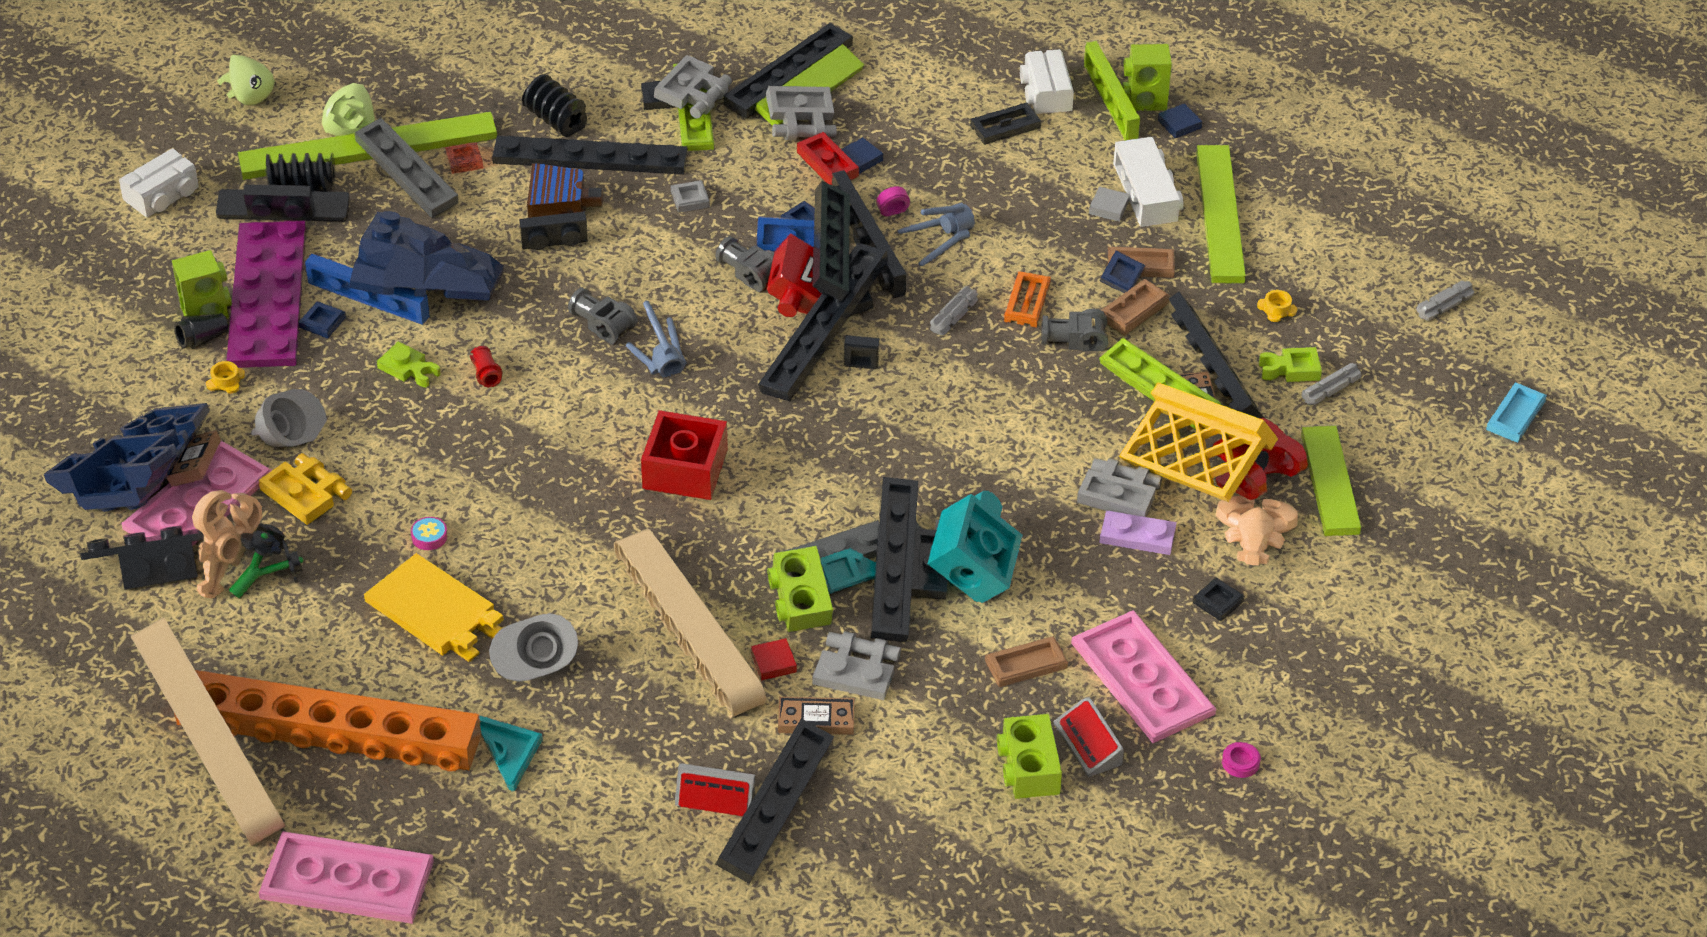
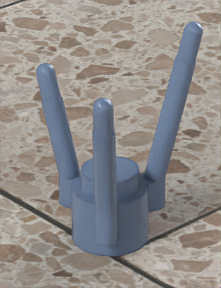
M958 203L952 206L922 209L921 215H944L937 219L898 230L899 234L941 225L947 234H954L952 238L918 263L919 266H924L960 240L970 237L968 230L974 227L975 219L969 206Z
M644 301V308L660 344L653 349L652 360L631 342H627L626 347L649 368L652 375L660 373L662 377H668L671 374L674 375L682 372L687 362L682 355L673 319L668 317L666 320L671 345L666 339L650 302Z

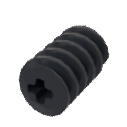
M547 74L537 76L522 95V105L527 107L530 112L535 113L538 118L543 119L546 124L551 125L554 130L559 131L562 136L568 138L585 128L587 114L585 113L586 105L584 101L569 92L567 88L561 86L559 82L553 80L551 76Z
M292 153L289 163H286L283 154L278 155L276 163H273L270 154H267L268 185L311 186V191H319L320 185H322L324 192H331L335 182L334 154L331 153L329 161L325 162L322 153H318L316 161L312 162L309 153H305L303 161L299 162L296 153Z

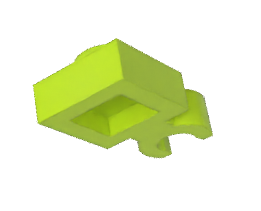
M399 341L377 360L378 369L404 382L412 376L415 378L416 383L422 387L430 385L429 378L424 376L425 374H433L437 377L441 375L440 367L436 363L426 362L425 354Z
M1316 347L1282 349L1281 356L1271 352H1264L1259 356L1258 364L1259 367H1263L1261 377L1264 380H1273L1280 375H1285L1287 382L1321 380L1322 369Z

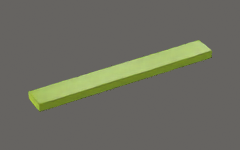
M491 112L391 127L415 152L497 138V130ZM355 133L238 152L243 180L266 176L267 154H270L273 163L277 162L279 154H283L286 163H289L292 153H296L299 162L303 161L305 153H309L312 162L316 161L318 153H322L325 162H328L331 153H333L335 165L373 159L356 142Z

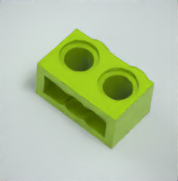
M1131 44L1130 57L1124 58V76H1128L1127 82H1122V87L1136 111L1167 110L1172 68L1169 44Z
M211 250L171 260L180 307L184 316L222 313L226 319L229 318L227 307L232 305L227 286L223 287L222 283L228 281L223 262H216Z
M817 546L774 553L773 565L767 569L771 590L777 589L779 600H775V606L779 622L785 621L788 632L831 625L833 607ZM798 572L802 576L791 577L787 573ZM804 603L811 608L799 609L795 605Z
M1049 714L1004 718L1003 734H997V749L999 757L1006 756L1007 763L1003 764L1005 787L1012 786L1015 799L1060 795L1062 771Z

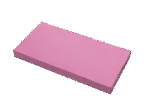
M221 441L203 480L171 487L169 483L153 496L147 504L140 507L122 522V528L130 534L145 532L146 537L160 535V529L172 526H182V531L196 529L193 524L192 515L195 506L203 496L212 491L219 490L230 494L245 493L251 496L260 488L258 480L272 470ZM232 496L231 499L221 502L228 505L227 511L224 516L227 517L231 513L230 504H236L237 506L241 505V503L238 500L233 499ZM192 541V546L198 541Z
M1134 610L1072 637L1071 644L1152 743L1216 714L1214 705Z
M282 831L260 888L259 898L413 924L434 858L430 854Z

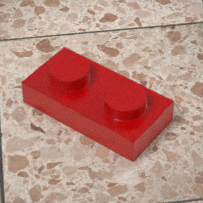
M824 132L797 143V153L826 183L832 185V173L845 170L850 180L859 177V167Z

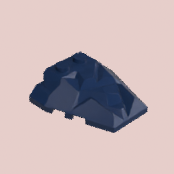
M384 211L376 213L361 237L358 258L354 263L349 288L382 295H393L394 287L415 288L414 296L426 297V290L440 289L443 290L446 298L490 300L501 278L504 266L490 254L461 243H453L445 234L414 223L410 218L401 217L396 212Z
M207 403L154 408L120 427L122 435H115L107 442L104 438L93 442L95 450L92 453H73L44 473V478L48 484L62 494L73 493L79 506L84 510L101 509L102 512H108L118 507H127L129 510L140 508L148 503V497L160 489L161 483L178 462L183 450L186 449L196 436L210 412Z

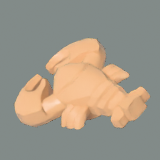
M223 490L212 491L203 496L195 506L192 519L194 527L204 535V542L199 545V561L203 562L205 580L197 585V591L199 592L198 594L205 598H215L224 590L220 582L228 569V565L238 566L246 551L240 540L243 533L252 534L262 519L261 504L256 498L245 493L230 494ZM231 496L241 503L240 508L236 504H230V512L235 526L224 516L228 505L221 503L231 499Z
M1232 496L1229 502L1219 501L1216 508V517L1223 524L1230 527L1225 532L1227 542H1240L1243 551L1237 553V559L1246 564L1257 566L1267 564L1269 562V555L1265 554L1264 551L1268 545L1281 549L1285 541L1281 533L1289 532L1297 527L1298 511L1283 501L1263 499L1262 508H1254L1255 499L1249 500L1243 496Z

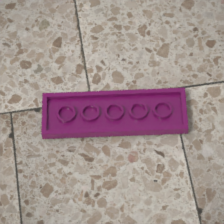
M305 221L239 223L226 361L236 364L238 368L296 366L306 239Z

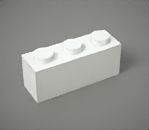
M1153 137L1115 142L1113 164L1125 192L1130 194L1129 201L1140 227L1177 222L1179 210L1183 209V196L1181 191H1176L1173 173L1171 170H1167L1162 149L1157 148Z

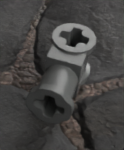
M728 236L724 238L716 250V261L723 264L727 263L734 267L735 277L753 290L761 292L765 288L769 280L774 252L770 250L764 251L756 245L747 249L740 245L734 237Z
M581 287L577 289L568 303L569 313L576 316L580 315L587 319L588 329L611 345L618 340V335L627 328L633 329L638 323L634 310L627 303L617 302L608 296L600 301L592 296L591 291L587 288Z
M1094 308L1086 309L1082 312H1069V319L1049 318L1047 315H1042L1041 344L1068 342L1069 350L1102 352L1108 346V335L1104 331L1107 326V315L1103 311ZM1092 318L1095 319V326H1093V327H1092ZM1090 336H1094V344H1091Z

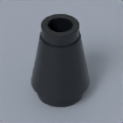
M222 313L183 316L181 321L175 322L174 332L177 342L182 348L191 347L194 349L228 332V323Z

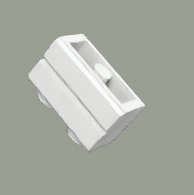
M1060 49L1046 50L1045 53L1042 51L1028 52L1025 55V65H1020L1021 84H1027L1025 86L1026 102L1033 104L1036 114L1072 111L1074 91L1063 52Z
M173 148L119 180L123 200L146 218L156 212L164 211L171 203L182 197L190 196L195 189L199 188L194 164L185 157L183 158Z

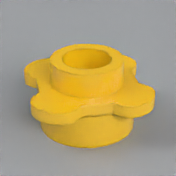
M1282 290L1268 292L1265 299H1260L1257 304L1258 309L1263 310L1271 322H1279L1283 317L1295 316L1297 314V307L1291 305L1292 298L1290 294Z
M218 362L210 370L211 379L206 382V387L210 391L223 390L229 394L236 393L240 389V380L245 377V371L242 368H238L233 362Z

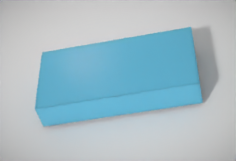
M1515 382L1487 423L1486 430L1518 443L1545 403L1547 395Z

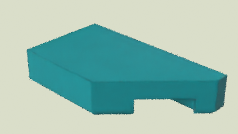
M851 548L820 558L829 594L875 579L876 562L864 557L863 554Z

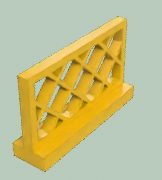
M1158 382L1150 393L1155 398V402L1119 457L1133 466L1148 468L1151 473L1229 502L1262 449L1272 450L1278 438L1262 419ZM1161 413L1169 415V424L1157 429L1154 428V424ZM1191 424L1195 425L1196 433L1182 439L1180 438L1179 429ZM1172 433L1174 442L1158 448L1157 439ZM1221 434L1223 442L1207 449L1205 439ZM1150 442L1151 452L1139 457L1134 455L1141 445ZM1199 442L1200 452L1184 458L1183 448ZM1243 444L1250 445L1244 455L1233 458V448ZM1176 452L1178 461L1165 467L1162 466L1160 458ZM1225 452L1227 462L1211 468L1209 458ZM1203 462L1204 472L1192 477L1188 476V467ZM1227 472L1230 473V478L1223 489L1214 486L1213 478Z

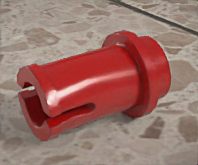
M487 346L475 347L471 351L473 355H470V359L477 371V382L487 388L497 386L501 382L503 375L501 366L495 363L490 348Z

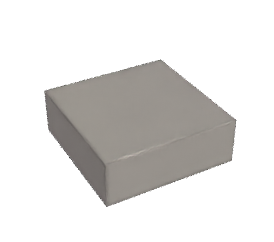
M702 180L671 186V194L678 213L710 207V200Z
M1099 187L1090 204L1089 214L1120 222L1129 203L1130 194Z

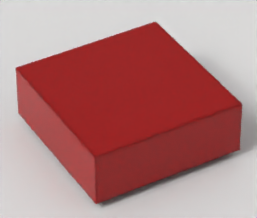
M786 638L751 646V655L761 681L797 672V664Z

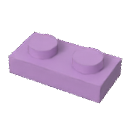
M1106 510L1100 543L1170 555L1177 522Z

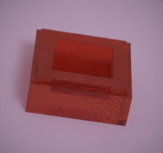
M477 142L445 147L452 174L483 169V161Z

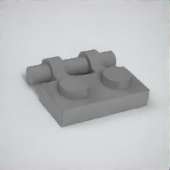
M686 55L655 87L654 98L679 109H682L687 103L694 106L690 109V114L694 118H700L703 114L709 113L714 108V102L717 99H722L728 93V87L732 84V79L726 74L720 78L713 76L714 66ZM701 88H704V89H706V90H708V91H707L706 93H704V92L699 91V90H700Z
M768 86L766 98L770 119L783 120L784 123L773 124V137L796 140L797 137H812L822 132L828 137H836V125L824 124V120H832L834 115L830 87ZM796 120H810L811 125H797Z
M1094 458L1091 470L1088 469L1078 491L1077 503L1105 511L1147 517L1155 498L1156 489L1159 490L1161 486L1162 476L1150 473L1148 468L1141 466L1135 469L1120 465L1119 460L1109 458L1105 461Z
M844 631L843 634L829 632L826 646L838 648V652L822 651L812 677V684L885 700L894 675V666L882 662L884 659L898 662L901 647L888 645L887 640L878 638L875 641L856 638V634ZM851 652H856L860 654L869 655L871 657L870 660H866L862 658L853 657L850 655Z

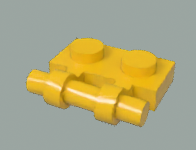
M304 453L296 457V468L285 461L258 480L262 492L306 525L334 506L333 495L336 494L341 499L347 500L352 494V489L345 484L344 478L337 473L328 472L324 469V464L315 457L309 458ZM312 479H316V480L318 481V483L315 484V483H314L313 481H311V480H312Z

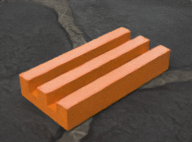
M1018 271L1004 315V322L1011 323V321H1017V324L1024 325V323H1028L1031 327L1037 328L1050 287L1051 277ZM1030 281L1021 311L1015 312L1023 282ZM1041 283L1032 315L1027 314L1036 284Z

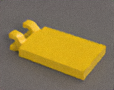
M417 553L364 594L365 602L442 656L449 650H452L470 662L480 654L473 647L478 642L477 636L471 632L477 628L493 639L498 631L503 629L499 624L504 620V617L501 613L494 610L493 603Z

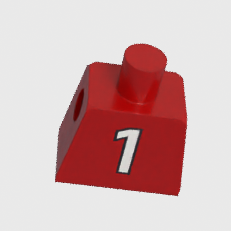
M791 233L775 250L767 285L768 293L780 300L777 307L779 313L786 317H794L797 311L808 314L822 294L812 287L814 247Z

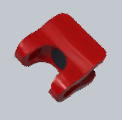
M1265 418L1259 419L1266 422L1278 440L1272 450L1262 449L1235 491L1249 500L1257 499L1267 493V477L1265 474L1281 473L1292 477L1308 467L1307 455L1303 446L1298 441L1287 436L1276 424ZM1220 439L1217 442H1215L1213 446L1222 443L1223 439ZM1243 444L1233 448V458L1244 455L1250 445ZM1225 452L1217 455L1219 458L1227 462ZM1227 472L1216 477V483L1221 489H1223L1230 478V473Z

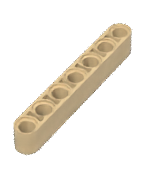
M647 528L615 541L614 552L617 560L624 562L627 566L625 571L635 584L639 583L644 590L642 595L650 606L657 608L661 614L659 619L669 632L673 631L679 639L676 641L686 656L690 655L696 665L693 666L704 681H709L714 688L711 692L721 706L726 705L731 712L729 717L733 718L765 704L766 695L760 680L653 532Z
M163 617L131 635L134 644L251 846L286 827L166 619Z

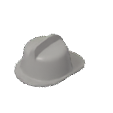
M292 389L272 394L265 398L262 406L255 415V428L251 431L252 436L259 435L267 445L274 448L293 447L312 442L316 439L327 421L325 409L318 398L303 389Z
M551 613L537 615L510 624L499 630L492 639L489 649L491 664L501 676L516 682L532 680L559 671L567 666L576 655L578 647L577 632L571 622L560 615Z

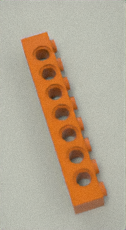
M195 670L233 736L237 734L252 736L266 743L273 740L290 742L299 748H308L310 746L328 748L336 754H344L346 752L360 753L374 760H381L384 757L398 759L412 766L424 763L439 766L441 769L450 772L458 769L470 771L481 738L479 714ZM175 715L177 725H181L177 716Z

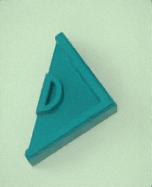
M479 715L481 735L508 789L515 792L543 740L542 733Z

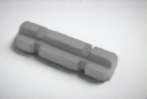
M1461 280L1454 284L1452 288L1449 287L1432 296L1429 301L1425 300L1418 304L1416 310L1419 313V317L1430 321L1436 318L1439 313L1443 314L1461 304L1462 300L1470 299L1474 295L1472 284L1469 281Z
M969 286L963 287L944 306L940 313L930 321V330L938 335H945L951 329L949 325L954 326L968 311L967 307L971 308L978 301V292Z
M1350 363L1303 390L1302 398L1309 406L1318 404L1326 396L1330 397L1347 387L1349 383L1359 380L1361 372L1356 364Z

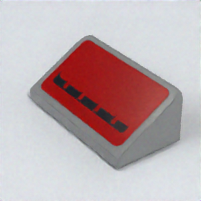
M1090 697L1082 699L1054 720V725L1088 777L1122 765L1123 747Z
M679 763L675 806L737 816L745 814L755 797V775Z

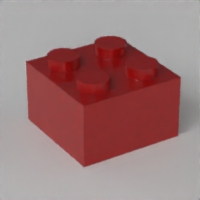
M659 410L641 458L642 489L711 500L728 451L727 421Z

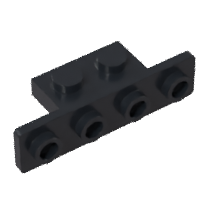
M245 184L244 190L221 189L219 191L216 216L218 219L345 222L348 216L350 196L348 192L311 191V186Z
M172 526L160 529V535L146 537L145 532L124 535V541L109 544L108 538L86 542L87 548L80 550L81 560L118 554L124 590L198 577L192 541L204 540V535L198 529L182 531V526Z

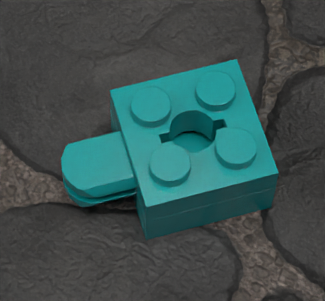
M982 491L975 496L970 494L941 512L927 563L974 601L981 603L1010 588L1023 536L1000 517L1003 506L995 494L990 491Z

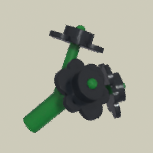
M259 524L252 534L243 533L240 540L245 543L244 547L255 552L251 564L229 589L237 598L240 599L259 576L289 567L294 582L298 583L296 573L303 571L301 566L303 558L298 556L297 550L289 551L288 544L284 540V533L275 526ZM281 549L285 550L287 560L258 568L264 556L279 555Z

